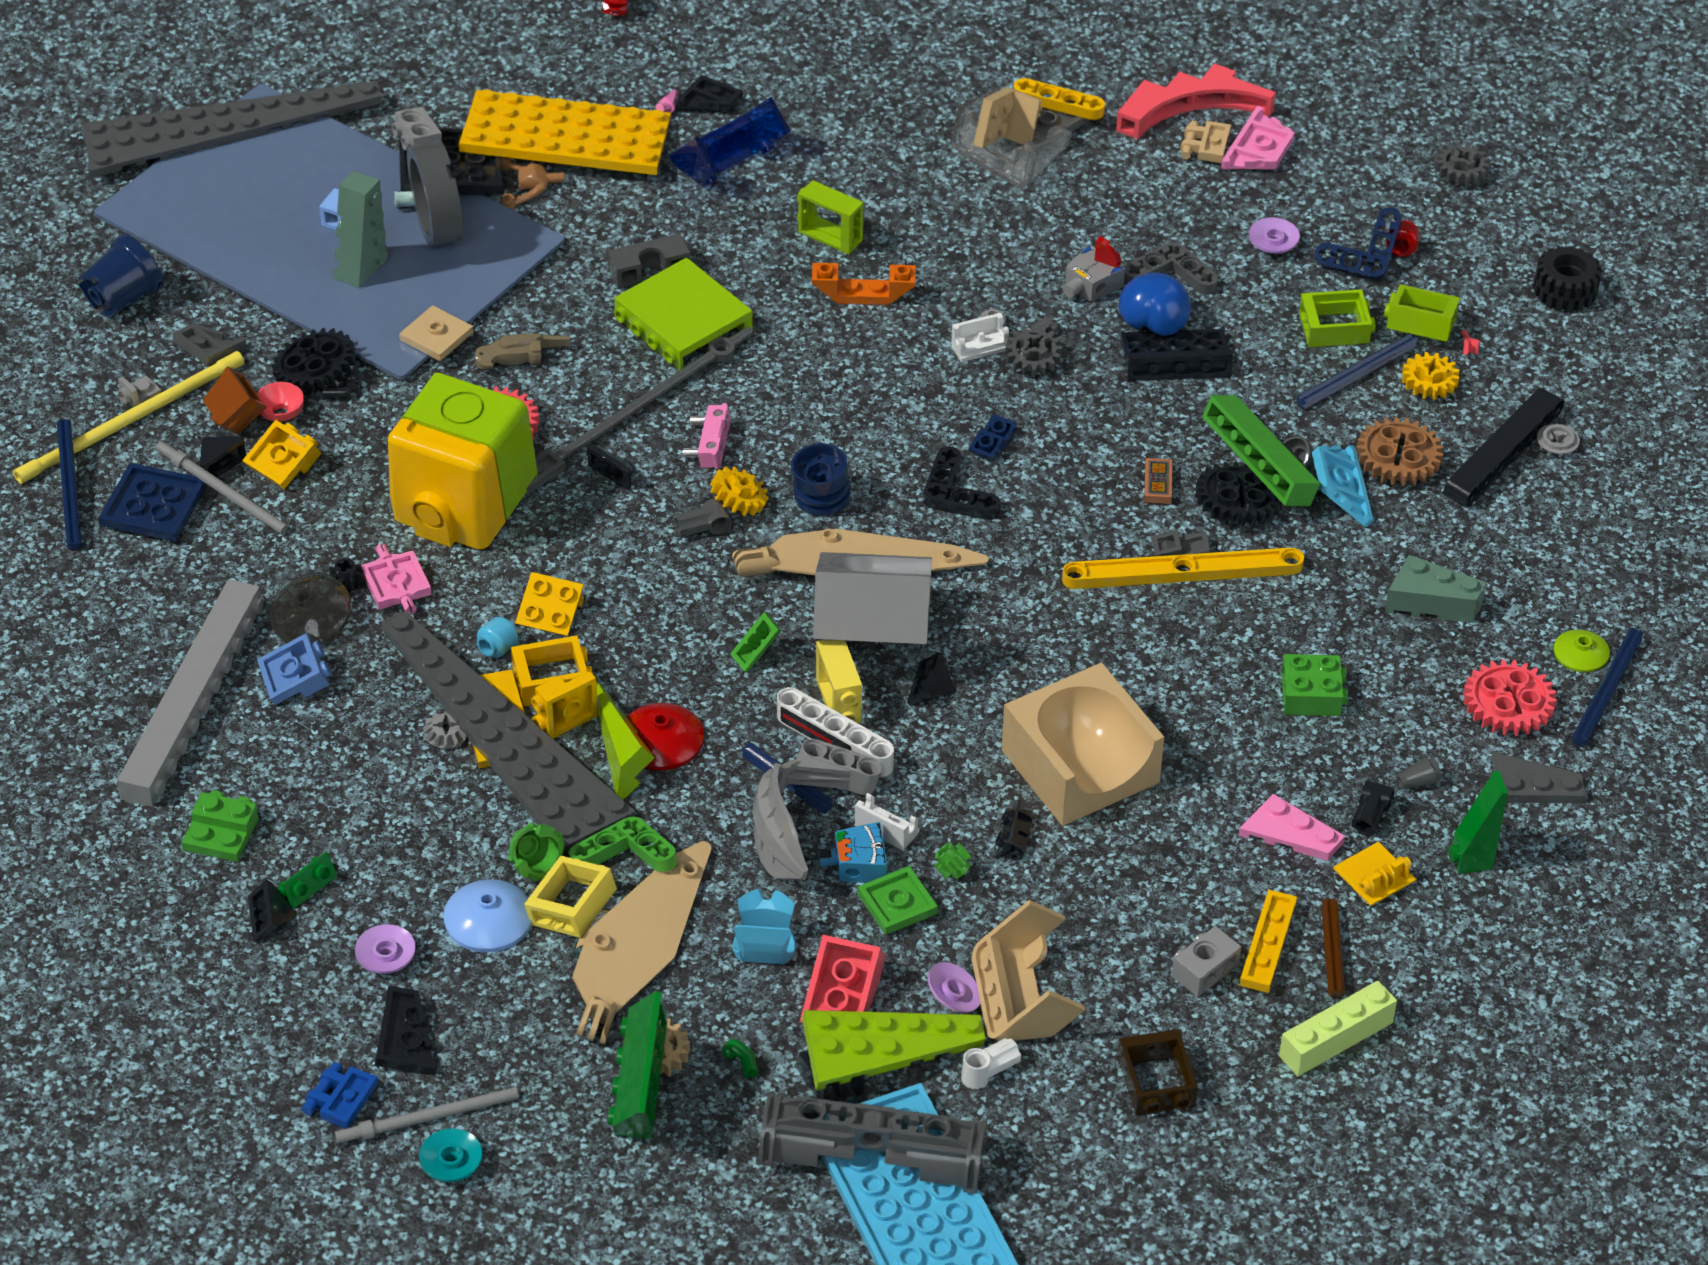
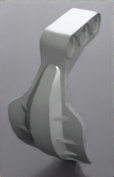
M817 739L805 740L795 760L784 764L775 763L773 768L763 775L758 785L752 810L755 824V846L761 863L767 872L780 880H805L809 870L803 857L796 828L781 796L786 786L797 784L841 788L860 795L872 794L876 789L882 772L881 763L872 757Z

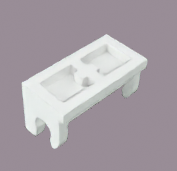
M1001 313L952 325L951 346L960 362L1005 352L1009 329L1008 327L1003 328L1004 320Z
M869 793L866 794V803L859 800L855 804V826L880 822L883 841L902 851L919 833L918 818L911 815L910 822L874 805V796Z

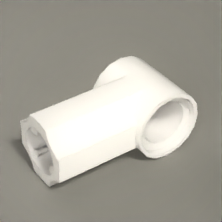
M1005 1038L985 1049H969L963 1056L961 1074L963 1084L971 1089L983 1088L987 1085L989 1077L1021 1061V1054L1017 1044L1012 1038Z

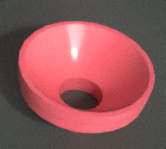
M274 382L262 387L257 392L267 406L260 415L267 420L273 422L277 420L283 423L296 417L303 409V393L298 386L292 383ZM280 408L288 410L287 413L283 414L274 413L275 410Z

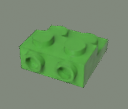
M217 790L211 791L210 794L201 792L191 812L192 822L182 841V848L184 851L238 862L259 819L257 804L245 796L232 799Z

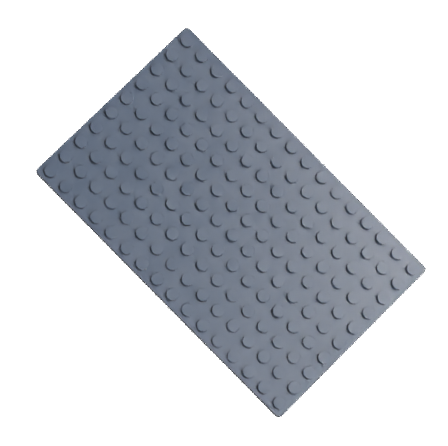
M258 84L239 100L282 95L283 93L265 84ZM326 115L317 116L315 121L305 123L304 120L293 122L289 128L282 129L281 126L270 128L266 134L207 149H200L188 154L181 152L173 153L169 159L157 161L94 210L95 217L309 332L315 329L316 333H319L322 328H325L327 333L332 328L335 329L336 333L343 331L344 335L348 334L350 340H352L358 358L399 380L405 379L431 357L400 341L399 333L433 305L470 324L564 244L563 235L482 194H459L463 220V234L459 235H461L462 240L429 247L422 233L415 206L395 208L394 191L400 192L399 152ZM353 170L380 180L384 230L386 232V251L388 252L386 262L360 288L333 278L334 269H338L339 261L334 259L335 249L340 247V237L336 236V230L321 225L319 208L333 189H339V184Z

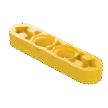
M1021 78L1014 82V90L1042 99L1041 106L1044 108L1091 120H1097L1104 116L1105 102L1100 97L1027 78ZM1047 94L1052 95L1053 97H1043L1042 95ZM1070 100L1075 101L1076 103H1066L1065 101Z

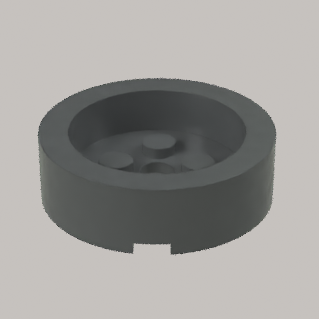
M441 140L408 146L407 165L410 186L419 224L429 247L461 241L462 237L459 234H463V220L456 180L452 177L450 167H448L451 166V162L444 144Z

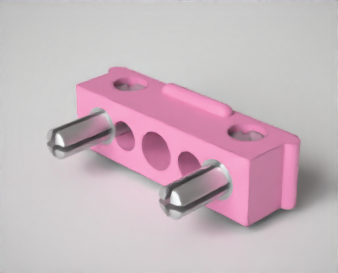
M726 403L722 405H708L706 416L690 417L691 425H704L699 448H683L682 454L683 457H699L701 468L715 467V469H719L721 467L731 421Z

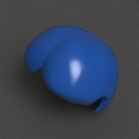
M1151 272L1135 277L1124 287L1119 297V313L1128 325L1135 329H1141L1146 326L1160 336L1172 335L1178 332L1187 324L1191 313L1190 298L1183 284L1171 275Z

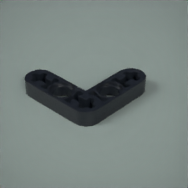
M951 446L941 448L937 453L924 488V504L931 509L984 520L998 517L1000 514L999 497L987 492L954 486L961 467V452ZM950 459L949 466L945 465V461ZM938 475H946L949 479L939 480L936 477ZM963 498L969 502L959 504L955 500Z

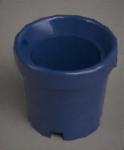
M126 234L118 236L110 244L109 250L90 268L78 276V280H84L78 284L84 297L93 308H96L98 305L105 310L100 314L107 318L114 316L144 295L150 296L164 287V278L156 261L140 242Z

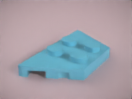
M1339 445L1332 447L1318 446L1312 452L1321 492L1363 526L1368 527L1374 520L1356 447L1349 445L1346 449H1341Z

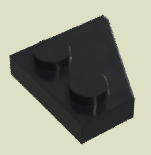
M701 74L676 100V106L679 109L730 112L743 99V91Z

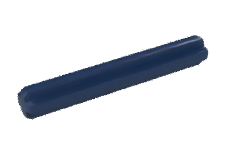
M749 743L742 750V756L765 773L772 769L775 763L782 764L753 743ZM797 784L786 786L787 789L823 814H826L833 807V800L814 786Z

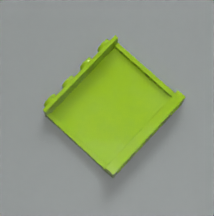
M687 257L614 297L615 318L620 323L626 325L635 336H639L652 350H656L669 364H673L679 370L683 369L684 356L736 327L741 331L749 326L752 329V310Z

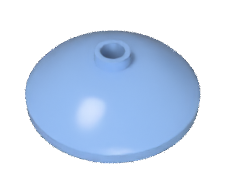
M487 879L469 883L458 889L445 906L444 924L446 931L453 941L468 950L487 953L510 948L520 942L532 926L524 905L529 897L516 885L502 880Z

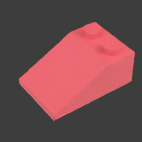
M822 935L800 1022L803 1023L802 1016L805 1010L868 1012L878 988L886 955L881 947Z

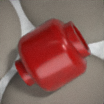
M1401 220L1393 255L1407 257L1417 250L1420 241V231L1413 222ZM1386 239V246L1388 248L1390 241Z

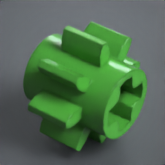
M947 843L937 851L935 858L939 862L934 866L945 879L950 875L954 879H958L969 870L971 864L967 860L971 855L960 843L956 846L952 843Z

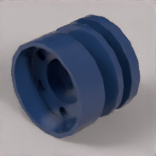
M817 443L803 447L795 453L791 461L794 498L798 507L807 514L816 516L830 515L845 507L850 499L847 457L844 452L834 445Z

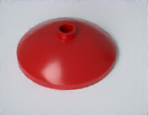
M653 703L642 706L627 716V719L637 730L636 734L655 757L645 769L663 771L682 767L691 762L703 747L704 729L702 723L693 712L685 707L671 703Z

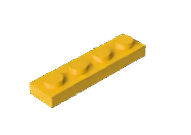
M1268 889L1240 978V986L1269 993L1295 910L1297 896Z

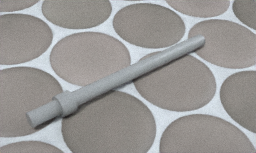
M163 441L157 444L156 450L169 458L174 466L179 469L184 468L278 533H285L288 527L286 524L191 461L189 455L181 450L176 451Z
M517 1087L375 1122H371V1119L358 1122V1126L335 1131L336 1142L338 1144L361 1138L362 1141L375 1138V1134L519 1099Z

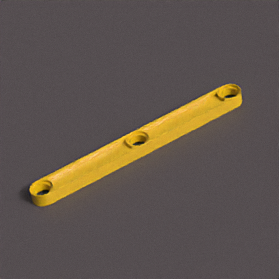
M1276 548L1077 561L1067 563L1063 567L1062 582L1071 589L1294 575L1300 573L1303 569L1304 554L1296 548ZM1288 558L1296 559L1298 563L1289 564L1285 562V560ZM1180 565L1188 566L1190 570L1180 571L1176 567ZM1075 572L1079 573L1081 577L1071 578L1068 574Z

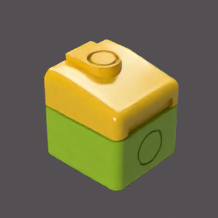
M434 373L388 436L389 490L395 520L414 527L415 535L449 547L454 542L475 549L488 547L526 494L528 485L538 476L526 404L517 398L442 373Z

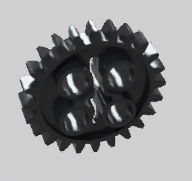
M322 328L319 333H316L315 329H312L310 335L302 332V338L292 337V344L284 343L285 350L277 351L279 356L273 357L275 363L272 364L273 374L277 382L292 383L298 386L304 395L309 390H313L315 394L318 388L322 387L324 390H327L328 384L337 385L336 379H345L343 373L352 371L350 366L356 364L354 358H357V354L349 335H344L343 331L336 333L335 329L332 328L327 333L325 328Z
M1234 461L1233 466H1230L1227 462L1223 463V467L1214 464L1213 469L1207 467L1205 473H1200V477L1197 479L1195 498H1198L1197 504L1203 505V512L1211 511V518L1220 516L1219 522L1227 519L1230 525H1233L1236 521L1240 523L1241 527H1244L1245 522H1249L1251 526H1255L1256 521L1265 524L1266 519L1273 520V516L1278 515L1279 509H1281L1282 502L1246 464L1239 466L1237 461Z

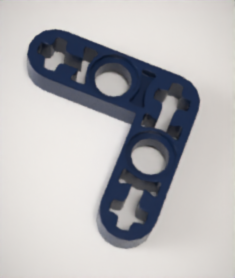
M1387 207L1380 211L1368 252L1331 243H1322L1315 250L1317 264L1326 269L1366 279H1382L1388 271L1400 230V213L1392 207ZM1393 215L1396 222L1390 223L1388 233L1385 231L1386 221L1383 218ZM1379 238H1386L1390 241V245L1387 249L1380 250L1375 246L1376 241ZM1326 250H1329L1331 256L1338 257V252H1340L1339 265L1336 264L1335 258L1328 257L1327 261H1323L1320 253L1325 254ZM1350 255L1358 258L1357 265L1352 268L1344 265L1345 258ZM1363 258L1366 259V265L1374 266L1375 262H1379L1382 270L1378 269L1376 273H1372L1371 267L1364 266V271H1362Z

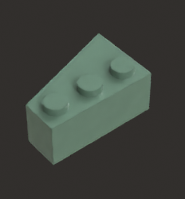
M1408 555L1388 590L1385 613L1394 614V610L1411 612V616L1420 617V613L1438 615L1437 619L1473 623L1482 607L1487 582Z

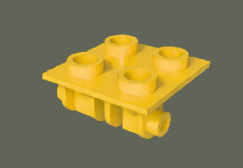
M531 572L515 624L568 636L577 606L581 607L583 605L584 596H581L584 584Z
M1379 842L1333 867L1370 906L1416 881V878L1409 872V868L1412 867L1411 860L1408 857L1403 858L1401 856L1395 858Z

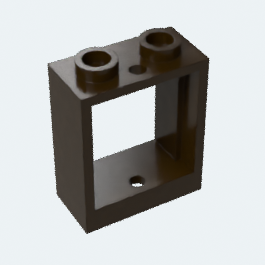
M1179 1029L1119 1038L1117 1057L1135 1115L1155 1114L1159 1111L1185 1109L1196 1105L1198 1086ZM1172 1058L1181 1086L1141 1092L1132 1064Z

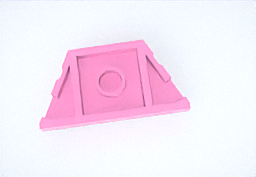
M1257 106L1222 159L1221 168L1276 169L1294 141L1295 133L1288 127L1283 126L1275 117L1269 119L1263 114L1264 109Z

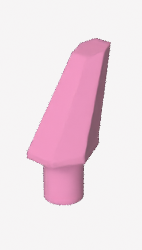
M673 89L656 105V110L672 113L676 107L677 91Z

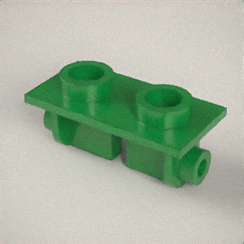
M328 852L323 853L319 857H313L312 862L302 868L297 874L285 882L279 883L277 890L284 898H288L293 909L338 876Z

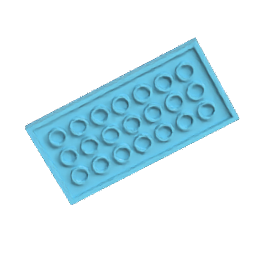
M922 1083L862 1102V1104L938 1115ZM830 1113L826 1115V1120H829ZM919 1125L918 1132L922 1133V1125ZM928 1129V1132L933 1136H940L945 1133L942 1130ZM856 1147L854 1159L820 1155L875 1265H1018L978 1188L977 1194L963 1192L962 1186L920 1181L921 1168L885 1164L886 1151Z

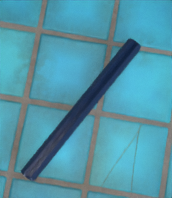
M1409 333L1297 396V405L1302 409H1306L1418 346V337Z
M60 419L57 421L66 543L69 550H78L81 548L82 543L72 424L69 419Z
M1635 628L1628 630L1573 734L1572 742L1575 745L1578 744L1580 747H1584L1588 743L1642 640L1643 632Z

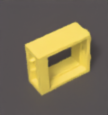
M827 639L816 641V681L825 705L854 722L861 723L862 683L846 641Z
M560 856L524 905L532 925L581 938L617 888L610 868L579 859ZM569 880L589 885L574 907L553 902Z

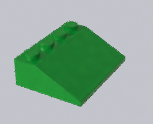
M654 992L629 1007L628 1018H622L621 1036H625L624 1046L618 1047L616 1065L621 1066L619 1077L614 1076L612 1095H617L615 1107L610 1106L608 1114V1125H612L615 1136L652 1139L668 1024L661 992Z

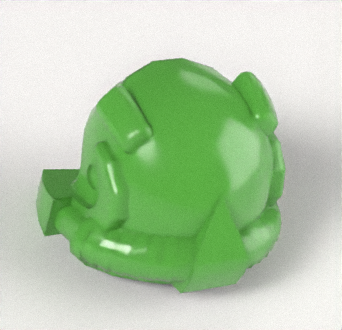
M529 823L515 832L509 845V861L515 864V870L527 879L528 877L530 881L542 880L558 858L563 855L564 838L560 831H555V828L547 824H538L537 826L534 823Z

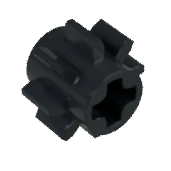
M343 558L337 560L334 567H329L331 587L337 586L340 592L354 591L357 588V583L363 584L361 564L355 565L352 559Z

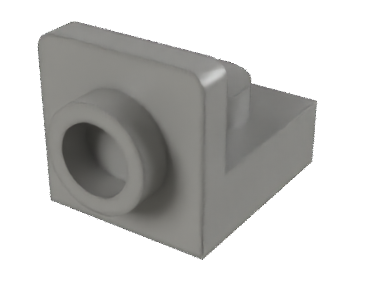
M147 376L133 383L128 382L124 377L118 379V395L124 404L128 403L132 408L161 393V389Z

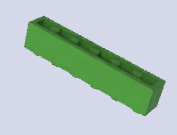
M1211 395L1202 418L1285 506H1311L1320 485L1317 479L1237 396Z

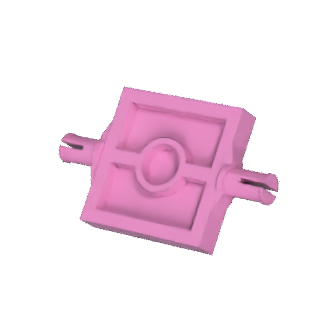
M382 543V548L380 544L377 545L376 552L380 558L361 566L362 575L378 609L402 604L408 614H410V610L414 614L417 608L412 600L432 595L431 586L414 551L390 554L386 544Z

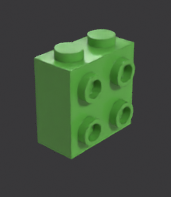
M1284 654L1281 671L1284 715L1341 716L1342 705H1347L1348 689L1342 686V684L1346 683V667H1341L1340 655Z

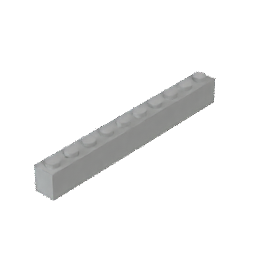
M230 579L227 580L117 779L121 800L153 807L158 796L161 797L163 795L169 776H172L176 771L178 759L186 753L191 735L196 734L202 715L206 714L209 710L210 700L214 693L217 694L219 692L225 673H229L235 654H239L242 649L243 639L246 634H250L257 614L260 615L263 610L264 599L261 598L259 586Z

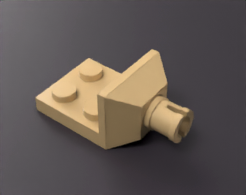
M1005 87L985 97L973 145L983 148L1003 137L1030 147L1037 119L1041 115L1039 111H1042V99L1009 87Z

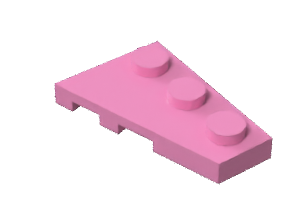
M1274 794L1266 800L1239 830V836L1249 838L1250 835L1265 839L1264 843L1274 846L1276 842L1291 846L1295 852L1327 861L1344 844L1345 840L1343 834Z

